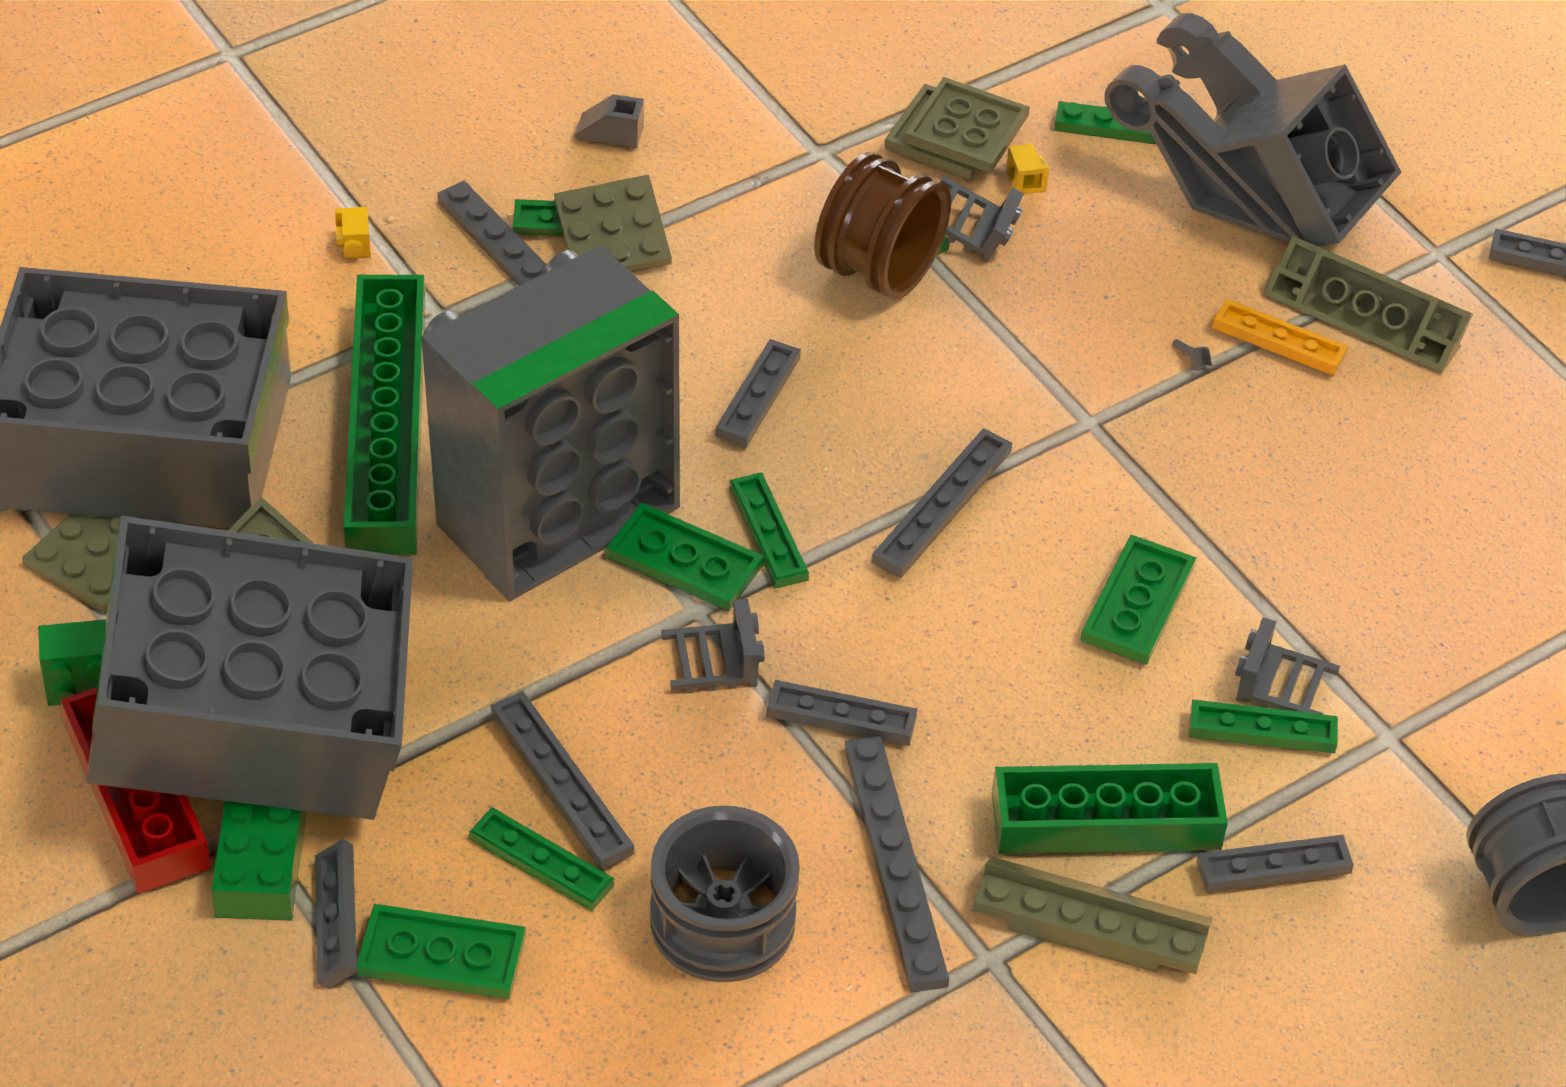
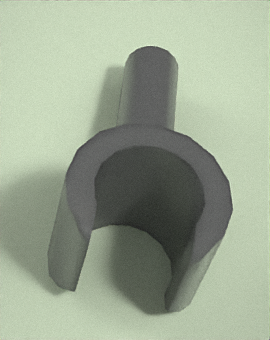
M1178 339L1173 341L1172 345L1191 357L1193 370L1201 371L1203 369L1202 365L1212 366L1208 347L1194 348Z

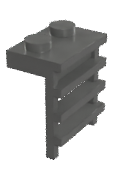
M943 176L940 182L950 189L951 205L956 194L967 199L954 228L949 225L947 227L946 235L949 236L948 241L954 243L957 240L966 245L965 251L971 253L972 250H975L983 255V261L988 262L999 244L1005 246L1014 231L1009 226L1010 224L1015 225L1023 211L1019 204L1024 193L1012 188L999 207ZM973 203L982 207L983 211L971 237L960 231Z
M748 599L734 600L732 623L661 630L662 640L676 639L683 679L670 680L671 691L685 689V694L693 693V688L706 687L707 691H714V686L728 685V689H736V684L749 683L750 687H757L758 665L760 662H764L765 659L762 640L756 641L755 634H759L757 613L750 612ZM718 635L726 675L713 676L706 636ZM697 637L704 677L692 678L685 638Z
M1263 617L1258 631L1251 629L1245 649L1250 652L1248 656L1241 655L1235 675L1241 677L1236 701L1243 703L1245 698L1257 702V707L1264 708L1267 705L1281 710L1323 714V712L1310 709L1323 672L1338 675L1340 666L1271 644L1277 621ZM1283 658L1293 661L1295 664L1283 697L1278 699L1269 696ZM1306 665L1316 670L1303 706L1291 703L1290 699L1302 666Z

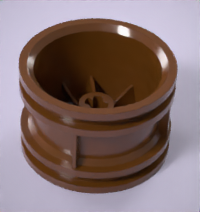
M865 152L859 155L841 173L822 208L814 241L817 262L821 266L833 270L842 276H850L859 272L865 275L866 284L870 289L883 293V295L896 300L906 296L919 284L929 270L945 237L951 213V194L949 188L945 184L934 181L932 178L922 174L906 178L901 175L900 168L896 162L883 158L875 152Z

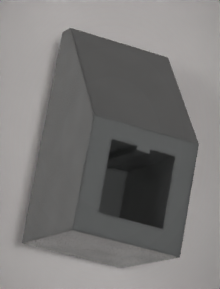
M612 94L581 114L575 139L638 148L644 128V99Z

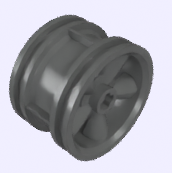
M1566 773L1535 778L1499 794L1477 812L1466 832L1468 846L1477 867L1483 873L1489 886L1490 897L1497 910L1498 917L1502 925L1515 934L1542 936L1566 931Z
M710 806L683 815L669 825L661 834L654 847L651 860L650 928L657 948L673 966L699 979L714 982H734L749 979L765 972L784 956L792 942L795 931L796 896L800 871L796 847L784 829L767 816L747 808ZM726 869L737 871L733 881H716L712 870ZM684 882L699 893L696 898L695 904L680 902L675 897L673 890L680 883ZM766 885L776 897L768 905L752 906L748 895Z

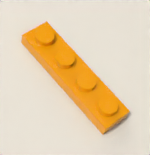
M1229 299L1225 300L1213 319V329L1333 376L1347 355L1348 346Z

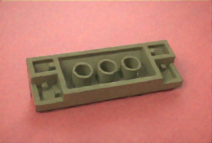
M1292 236L1280 265L1276 264L1263 295L1441 373L1444 372L1461 347L1460 342L1473 316L1472 313L1295 236Z
M992 857L986 863L985 873L973 908L975 912L1010 921V931L1153 972H1157L1158 966L1161 964L1196 974L1212 922V918L996 857Z

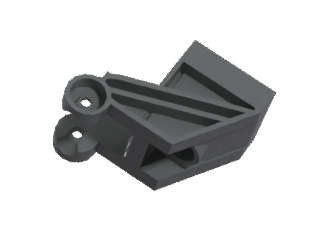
M1182 13L1175 17L1160 32L1157 44L1169 50L1173 61L1172 72L1186 79L1201 78L1217 109V115L1214 120L1190 95L1180 88L1179 85L1181 83L1170 74L1159 76L1153 70L1141 65H1130L1123 69L1108 84L1105 90L1104 101L1107 109L1119 124L1132 131H1150L1193 210L1290 242L1292 236H1295L1318 247L1340 243L1402 173L1346 64L1276 80L1231 35L1230 31L1218 33L1210 22L1193 13ZM1181 46H1184L1189 51V54ZM1138 91L1142 93L1145 98L1141 97L1138 94Z

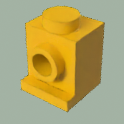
M1034 144L1009 146L1006 171L1012 187L1024 194L1045 192L1047 190L1050 168L1048 164H1044L1042 155L1037 154Z
M368 207L335 208L337 246H344V259L371 258Z

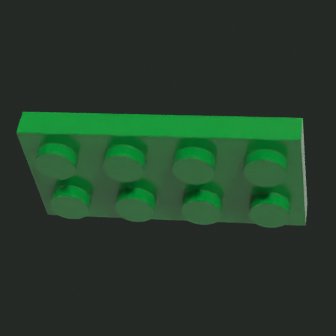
M644 503L639 505L606 547L607 558L728 611L733 607L734 600L740 598L764 565V555Z
M1130 534L1081 632L1080 641L1147 665L1195 567L1196 557Z
M374 904L357 961L356 974L361 977L510 999L526 937V927Z

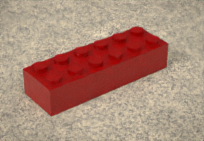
M98 687L60 699L65 728L86 776ZM90 783L137 894L211 869L207 840L187 796Z

